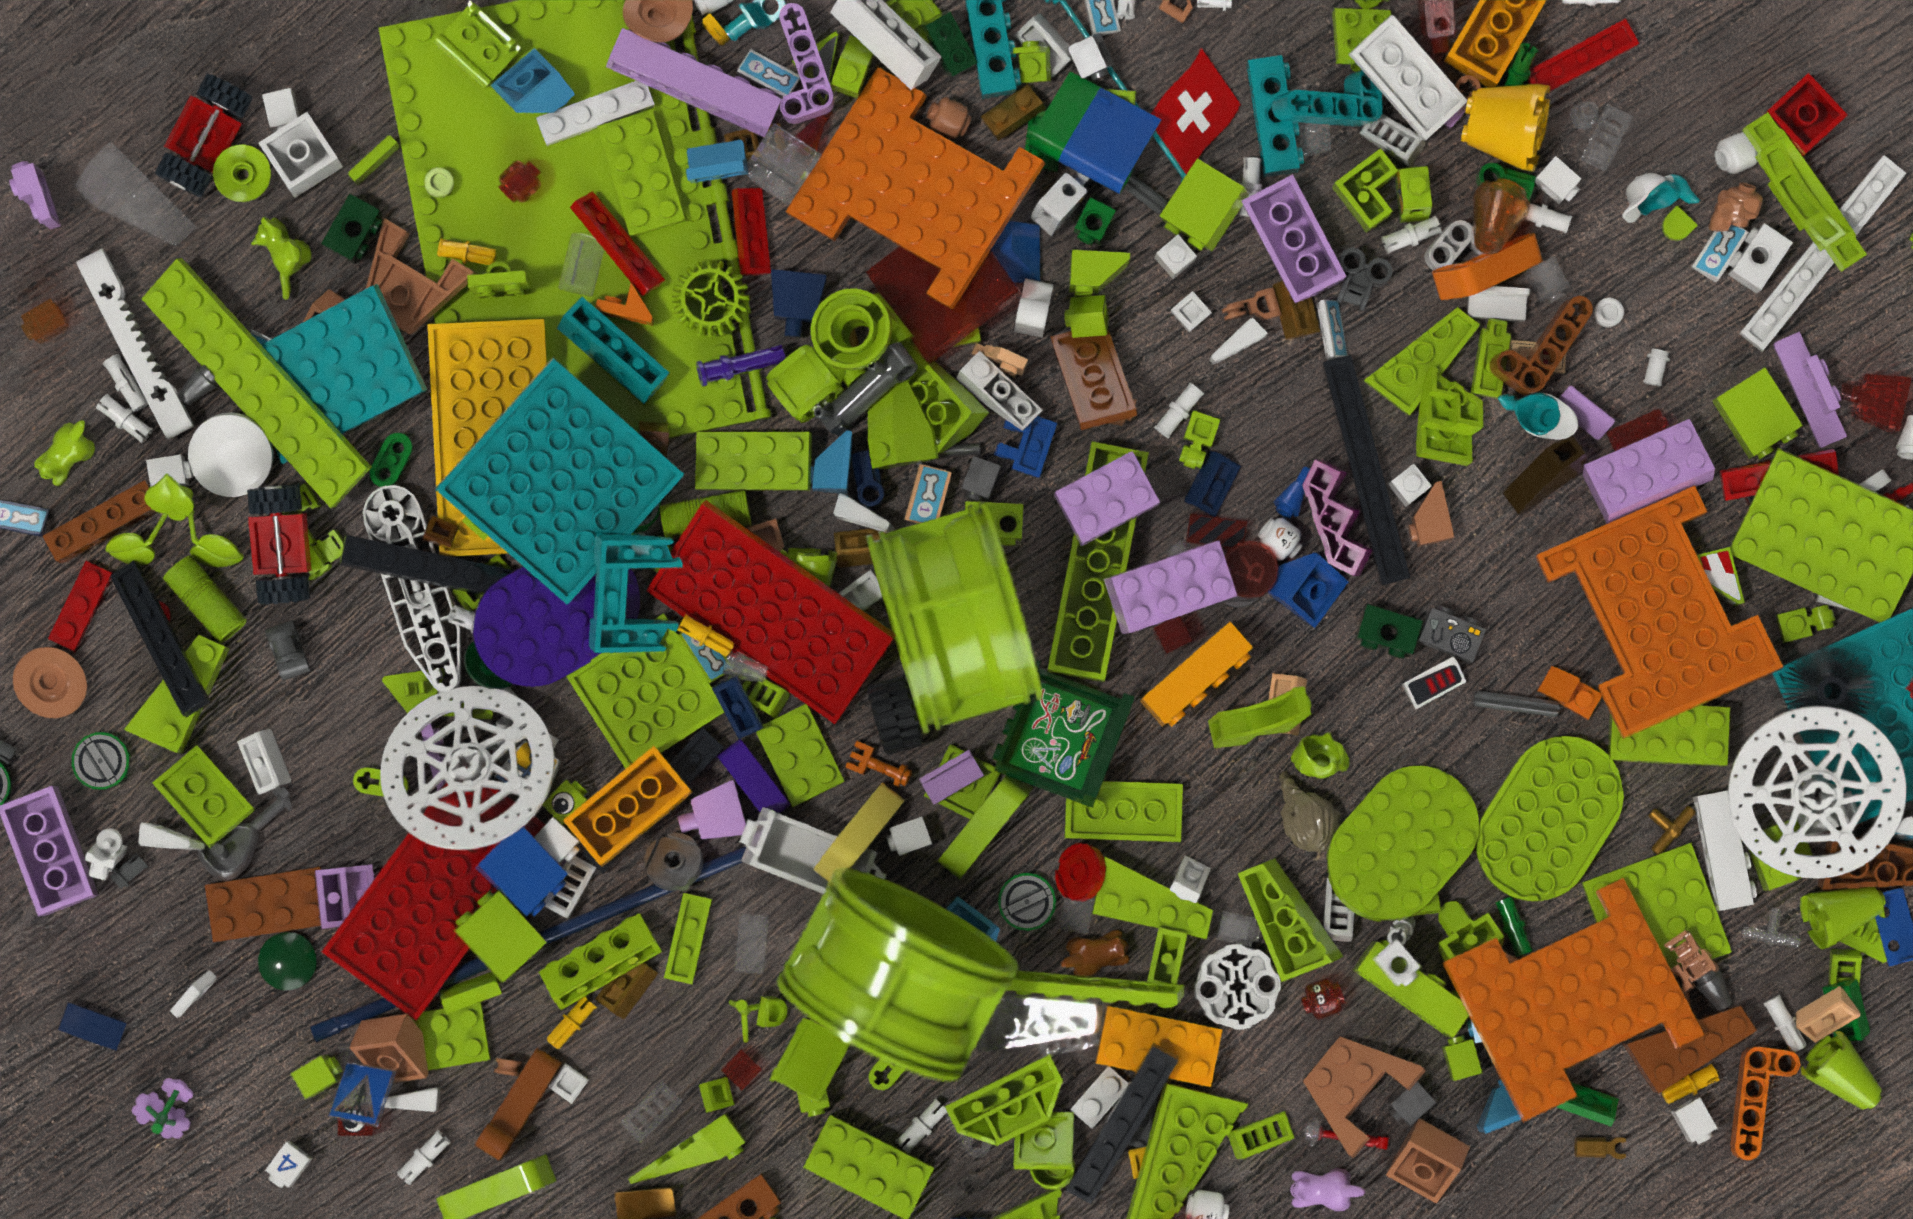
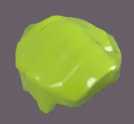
M1326 732L1324 735L1312 734L1311 736L1304 737L1300 740L1291 756V761L1298 771L1306 776L1321 779L1330 777L1339 771H1347L1350 763L1345 748L1341 743L1335 741L1329 732Z

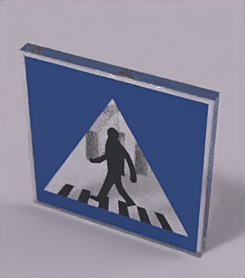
M346 1062L328 1117L378 1127L396 1071Z

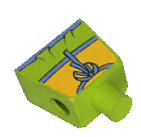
M1428 166L1397 168L1395 184L1400 223L1429 219L1432 210V198Z

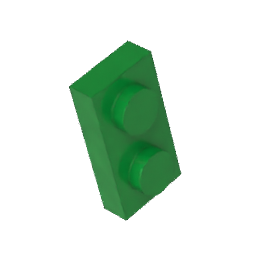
M1570 1082L1577 1096L1556 1107L1612 1126L1616 1117L1619 1099Z

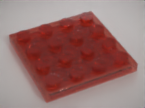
M900 246L866 271L877 290L913 334L914 337L910 338L930 364L1022 294L992 250L988 253L953 310L927 295L928 289L941 270Z

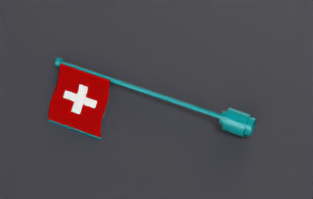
M1045 0L1047 4L1051 2L1054 5L1061 3L1084 38L1090 37L1066 0ZM1202 48L1190 68L1164 93L1151 113L1161 119L1153 137L1182 177L1181 182L1203 150L1229 125L1240 106L1239 101ZM1111 66L1108 67L1107 71L1120 90L1128 91Z

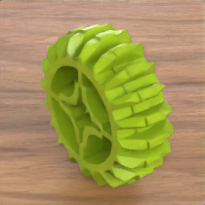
M711 259L707 260L706 269H703L701 262L698 261L696 262L698 271L694 273L692 268L688 266L685 268L689 275L688 278L678 275L677 278L683 283V286L673 285V291L680 293V295L671 297L673 303H680V305L673 308L674 314L684 313L679 317L678 322L683 324L689 320L690 322L686 327L688 332H691L697 326V336L699 337L703 335L704 329H708L709 338L714 336L713 329H718L721 337L725 336L724 326L727 325L730 331H734L735 327L731 321L734 319L738 323L743 322V318L737 314L738 311L742 313L748 312V307L740 304L741 302L750 301L748 295H740L741 292L748 289L747 284L737 285L743 277L741 274H737L733 278L731 277L735 270L733 266L728 267L726 272H724L723 261H719L717 269L713 268ZM713 276L706 288H690L697 280ZM721 279L726 281L733 289L734 301L728 300L719 293ZM714 288L715 298L719 301L711 306L709 305L707 309L706 300L702 297L705 294L708 295ZM687 297L693 298V300L700 302L702 305L699 319L691 314L687 308ZM714 310H730L722 319L708 321Z

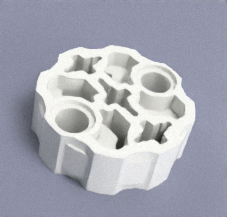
M1242 944L1225 945L1222 949L1208 954L1199 965V972L1194 983V995L1199 1001L1204 1015L1215 1024H1221L1235 1030L1248 1029L1261 1020L1267 1019L1275 1009L1278 992L1281 990L1280 977L1271 964L1270 958L1259 949L1255 950ZM1232 949H1235L1236 954L1246 956L1237 961V966H1233L1231 961L1222 959L1227 957V955H1231ZM1251 960V965L1246 968L1247 979H1244L1243 966ZM1219 963L1228 968L1229 981H1226L1225 971L1217 966ZM1235 971L1239 983H1244L1245 988L1240 990L1239 1003L1236 992L1229 988L1235 982ZM1268 975L1273 979L1274 986L1269 992H1263L1259 988L1258 982L1262 976ZM1206 981L1212 982L1216 987V993L1211 998L1203 997L1200 992L1201 985ZM1249 992L1250 1003L1257 1007L1256 1010L1247 1006L1245 993ZM1227 994H1230L1232 1007L1223 1013L1224 1008L1228 1006ZM1239 1007H1241L1242 1012L1252 1014L1243 1019V1024H1239V1021L1229 1018V1015L1237 1013Z

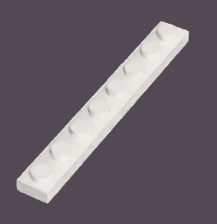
M1885 155L1879 159L1839 209L1856 235L1906 174L1905 171ZM1812 242L1739 333L1761 352L1833 265L1834 262L1824 249L1820 252L1815 243Z

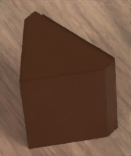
M432 516L424 532L423 540L450 550L459 526Z

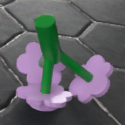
M166 1078L161 1087L163 1091L167 1092L169 1097L166 1105L161 1099H158V1095L154 1092L149 1095L140 1094L136 1098V1105L133 1106L132 1113L136 1115V1120L140 1124H146L149 1120L154 1121L151 1127L153 1133H161L162 1137L166 1139L172 1137L180 1139L183 1136V1131L189 1129L190 1120L185 1117L186 1112L184 1109L179 1108L176 1110L172 1105L175 1100L188 1102L194 1093L185 1082Z

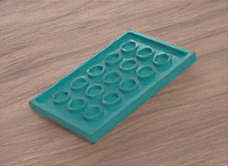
M378 284L368 287L262 344L263 348L342 434L427 390ZM274 446L281 463H289L286 460V458Z

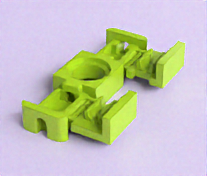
M304 483L300 486L302 509L282 513H303L309 507L313 510L320 507L321 504L309 485ZM303 492L306 493V495L308 496V498H309L310 501L312 502L311 505H310V503L308 502V500H307V498L305 497V495L303 494ZM308 529L312 571H309V580H316L328 572L332 565H325V563L328 561L332 563L341 557L344 539L337 529L329 532V537L324 541L320 539L316 541ZM332 536H334V538L336 539V541H337L338 544L340 545V547H341L340 549L338 548V546H337L336 543L334 542Z

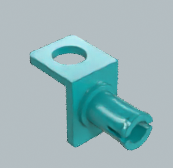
M754 0L752 3L739 4L743 13L724 26L725 32L733 41H736L752 27L755 29H766L780 18V10L787 4L785 0H777L779 8L772 15L767 14L764 10L763 5L766 0Z

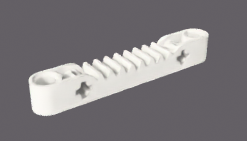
M101 248L76 261L166 438L169 440L194 427L193 421L184 403L178 396L175 387L164 380L166 376L162 372H157L161 367L157 362H152L155 359V355L147 351L150 345L142 341L145 335L137 331L140 327L139 324L131 321L135 316L127 310L129 304L125 302V289L104 249ZM107 287L114 290L111 299L104 296ZM159 389L167 392L164 394V401L156 398L159 395Z

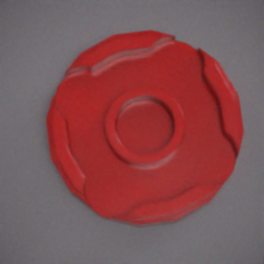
M1076 843L1068 847L1058 860L1060 865L1059 870L1055 871L1056 885L1062 896L1072 901L1085 902L1093 898L1103 885L1106 874L1105 860L1099 849L1092 845Z

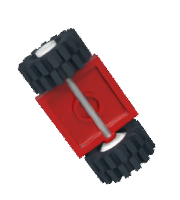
M206 73L196 95L213 105L210 106L200 99L190 96L164 145L165 148L183 157L184 160L165 153L155 171V174L160 178L197 197H202L212 176L198 169L195 165L213 174L216 159L224 150L231 146L242 124L224 114L223 111L238 118H243L253 99L247 92L209 73Z
M278 485L247 490L249 514H270L248 517L253 575L276 574V576L256 579L258 603L279 604L310 599L308 575H288V573L312 571L306 513H282L302 509L300 486Z

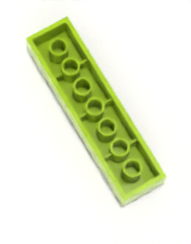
M1091 442L1085 476L1133 451L1145 473L1149 452ZM1136 518L1083 546L1080 545L1076 535L1073 533L1047 668L1048 672L1099 682L1105 681L1117 618L1104 579L1126 571Z

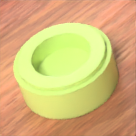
M434 168L427 173L425 188L431 196L443 198L453 190L454 181L448 170Z

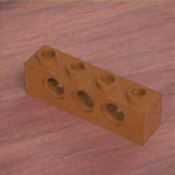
M144 480L43 535L42 537L55 561L63 564L155 514L157 511L151 509L145 502V493L150 488V483Z
M761 1173L697 1219H718L721 1216H727L731 1219H759L760 1217L769 1219L780 1211L777 1205L782 1201ZM746 1199L755 1201L757 1204L756 1213L745 1215L741 1211L742 1201Z

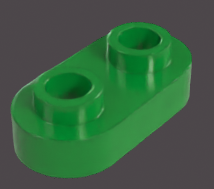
M393 433L385 439L370 469V478L378 487L395 485L398 482L413 452V444L406 435ZM397 443H401L404 446V450L401 453H395L393 450ZM383 469L390 470L389 478H381L380 473Z

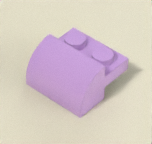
M372 864L315 870L321 929L338 928L374 880Z

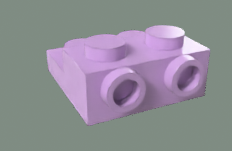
M28 161L12 165L13 179H10L9 182L14 195H18L20 201L23 200L30 206L34 219H38L40 224L43 223L50 230L60 227L61 224L43 171L34 163L29 164Z

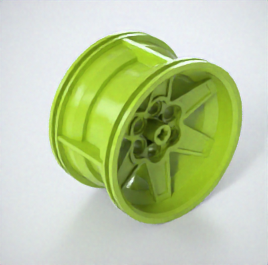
M985 501L979 503L980 510L976 512L973 505L967 506V510L885 534L883 531L878 532L880 539L876 541L873 540L871 534L866 536L892 632L896 634L894 638L923 734L929 733L928 725L933 723L935 729L939 730L941 726L1023 702L1028 704L1030 703L1029 695H1034L1036 701L1043 699L1019 603L1003 550Z
M837 868L833 872L832 880L828 882L826 891L792 955L783 966V971L779 974L776 981L777 986L784 996L803 1013L860 1049L898 1067L929 1078L943 1081L958 1080L1006 988L1011 984L1012 976L1018 971V963L1005 948L990 936L937 903L905 887L870 873L851 868Z

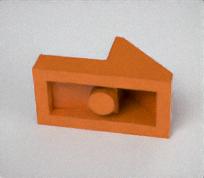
M632 283L630 284L626 305L621 304V299L611 296H605L604 300L597 299L595 308L604 316L649 326L654 324L651 313Z
M1554 666L1550 667L1537 690L1548 698L1558 701L1560 705L1586 720H1589L1602 697L1600 692L1582 683L1579 677Z

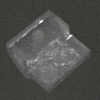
M774 123L747 163L749 174L743 176L789 206L822 154Z

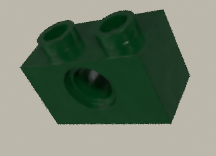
M943 11L920 24L932 48L941 56L940 63L948 76L953 77L978 63L950 11Z
M349 193L321 244L329 251L355 264L357 259L362 260L369 249L367 242L372 234L376 235L379 232L384 221L381 219L382 212ZM355 223L362 226L360 235L357 237L348 236L347 230L349 226Z
M1367 604L1364 607L1355 639L1361 641L1360 646L1376 651L1379 646L1388 649V655L1404 659L1405 655H1413L1423 621ZM1390 625L1394 628L1395 638L1393 640L1387 641L1381 637L1380 630L1382 626Z

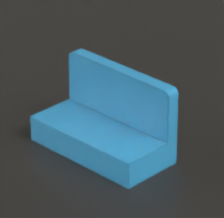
M742 140L687 149L689 168L686 169L687 180L691 183L749 174L745 146Z

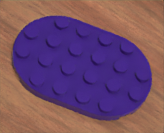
M523 566L497 580L481 597L472 626L474 644L483 663L499 678L516 685L528 687L553 683L590 663L593 658L601 654L594 653L589 647L590 618H594L596 574L568 605ZM628 568L625 618L637 619L640 608V592L635 575L631 568Z

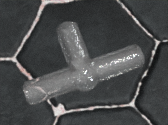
M1778 908L1770 909L1767 930L1744 926L1741 934L1744 938L1764 941L1768 945L1778 944L1799 948L1801 942L1800 937L1778 933L1782 913L1781 909Z

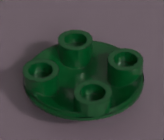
M283 932L276 934L263 944L259 952V971L263 979L276 989L285 991L298 989L305 985L316 971L314 948L306 938L297 933Z

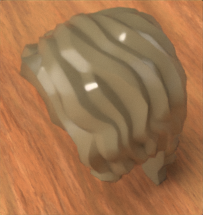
M1283 771L1279 775V780L1281 782L1283 799L1286 802L1281 810L1286 836L1292 840L1297 848L1308 852H1325L1328 850L1332 837L1340 827L1339 811L1333 808L1330 801L1315 793H1305L1300 790L1295 781L1289 778V774Z

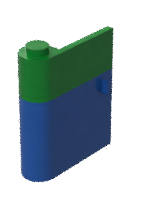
M1070 71L1038 125L1036 123L1031 125L1026 138L1030 140L1028 146L1121 194L1130 179L1135 164L1159 126L1161 119Z

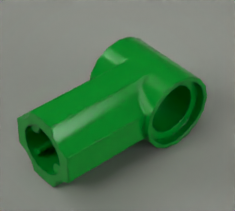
M1488 163L1478 172L1476 184L1485 193L1495 192L1529 201L1536 177L1502 168L1497 163ZM1484 172H1493L1497 176V183L1488 184L1484 180Z

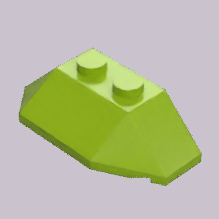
M1049 1054L946 1105L945 1108L957 1133L998 1146L1050 1119L1063 1080Z

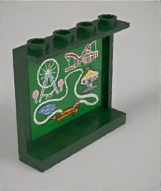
M1037 660L1035 665L1043 699L1036 701L1034 695H1029L1030 703L1025 704L1023 702L1013 705L1012 709L1016 710L1014 719H1007L1002 732L1007 737L1004 744H997L992 758L997 761L994 771L1093 808L1135 697L1124 693L1122 699L1060 677L1039 669L1041 661Z

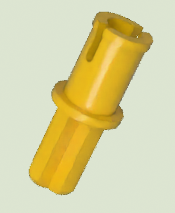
M441 238L437 256L462 260L463 264L469 261L490 265L496 261V250L471 245L470 241L461 243Z
M687 614L677 631H681L700 642V646L704 644L723 656H728L734 647V642L712 630L713 626L707 627Z
M586 997L580 999L567 1015H562L564 1019L550 1033L547 1041L556 1049H560L576 1030H581L580 1025L597 1007Z
M1709 1064L1707 1067L1685 1076L1684 1079L1671 1085L1661 1093L1666 1103L1670 1104L1690 1093L1697 1095L1698 1090L1718 1082L1720 1079L1714 1066Z

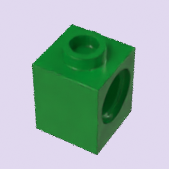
M1090 197L1074 228V233L1078 234L1077 239L1091 246L1093 243L1100 245L1116 210ZM1090 217H1096L1101 221L1102 226L1098 230L1093 231L1086 227L1085 221Z

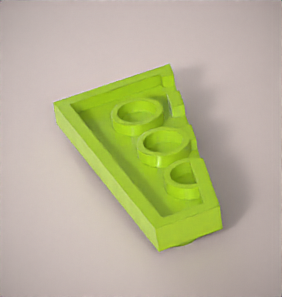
M1457 307L1367 377L1364 382L1406 415L1410 416L1421 401L1428 368L1431 366L1439 369L1437 373L1442 375L1480 324Z

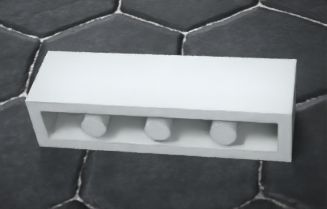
M837 0L830 12L910 90L928 80L941 59V56L883 0Z
M1728 790L1693 797L1716 911L1754 905L1753 898L1757 897L1754 881H1749L1747 871L1751 869L1750 857L1748 852L1743 851V840L1737 832L1731 817Z

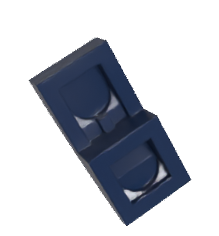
M67 1002L58 1030L116 1051L127 1023Z

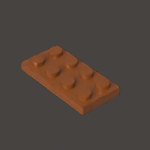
M1109 329L1106 336L1073 338L1071 331L1050 336L1080 430L1137 416L1136 406Z
M315 867L205 885L213 943L321 926L315 870H322V868Z

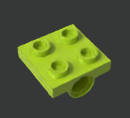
M1334 8L1332 18L1336 64H1351V69L1355 72L1362 70L1349 56V53L1391 15V10Z
M493 262L488 266L486 274L467 275L468 288L473 295L477 294L478 298H493L495 293L507 292V296L524 295V290H531L530 278L525 270L512 271L504 262ZM498 269H504V270L507 271V272L494 273V271H496V270H498Z

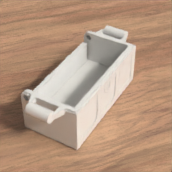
M762 807L757 821H747L739 841L746 846L741 862L824 894L828 881L813 869L838 836ZM866 849L851 868L870 873L871 869L876 870L875 876L882 879L886 878V874L882 873L873 863L877 852L871 849Z

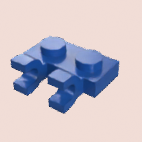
M1037 416L1022 431L1005 420L1003 428L1022 433L1018 449L999 442L994 455L1012 460V470L1039 478L1057 423Z

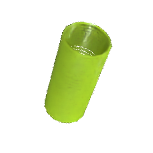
M745 490L711 497L706 496V498L700 497L696 501L693 499L686 500V502L680 501V503L660 505L664 536L672 540L679 539L705 500L742 526H751Z
M191 555L181 559L164 575L163 580H165V583L184 602L186 607H189L193 615L209 630V633L218 643L228 640L247 622V618L237 610L232 601L216 586L212 578L207 576V573Z

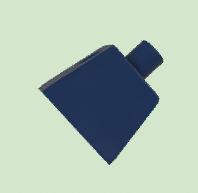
M772 269L774 318L786 321L785 337L801 338L803 322L811 323L816 309L821 304L827 276Z

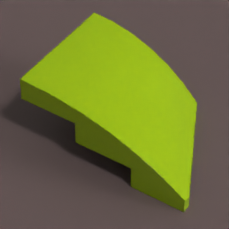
M1431 366L1426 374L1419 407L1416 457L1468 466L1473 462L1472 435L1483 428V401L1473 393L1467 392L1456 381L1450 382L1437 373L1438 368Z

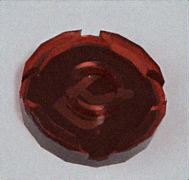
M1244 541L1231 547L1224 556L1237 596L1240 598L1255 599L1262 597L1272 590L1278 580L1279 566L1277 558L1269 547L1260 542Z

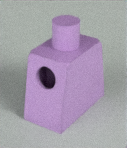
M734 780L691 799L694 812L677 816L682 833L699 829L702 840L742 836L746 826Z

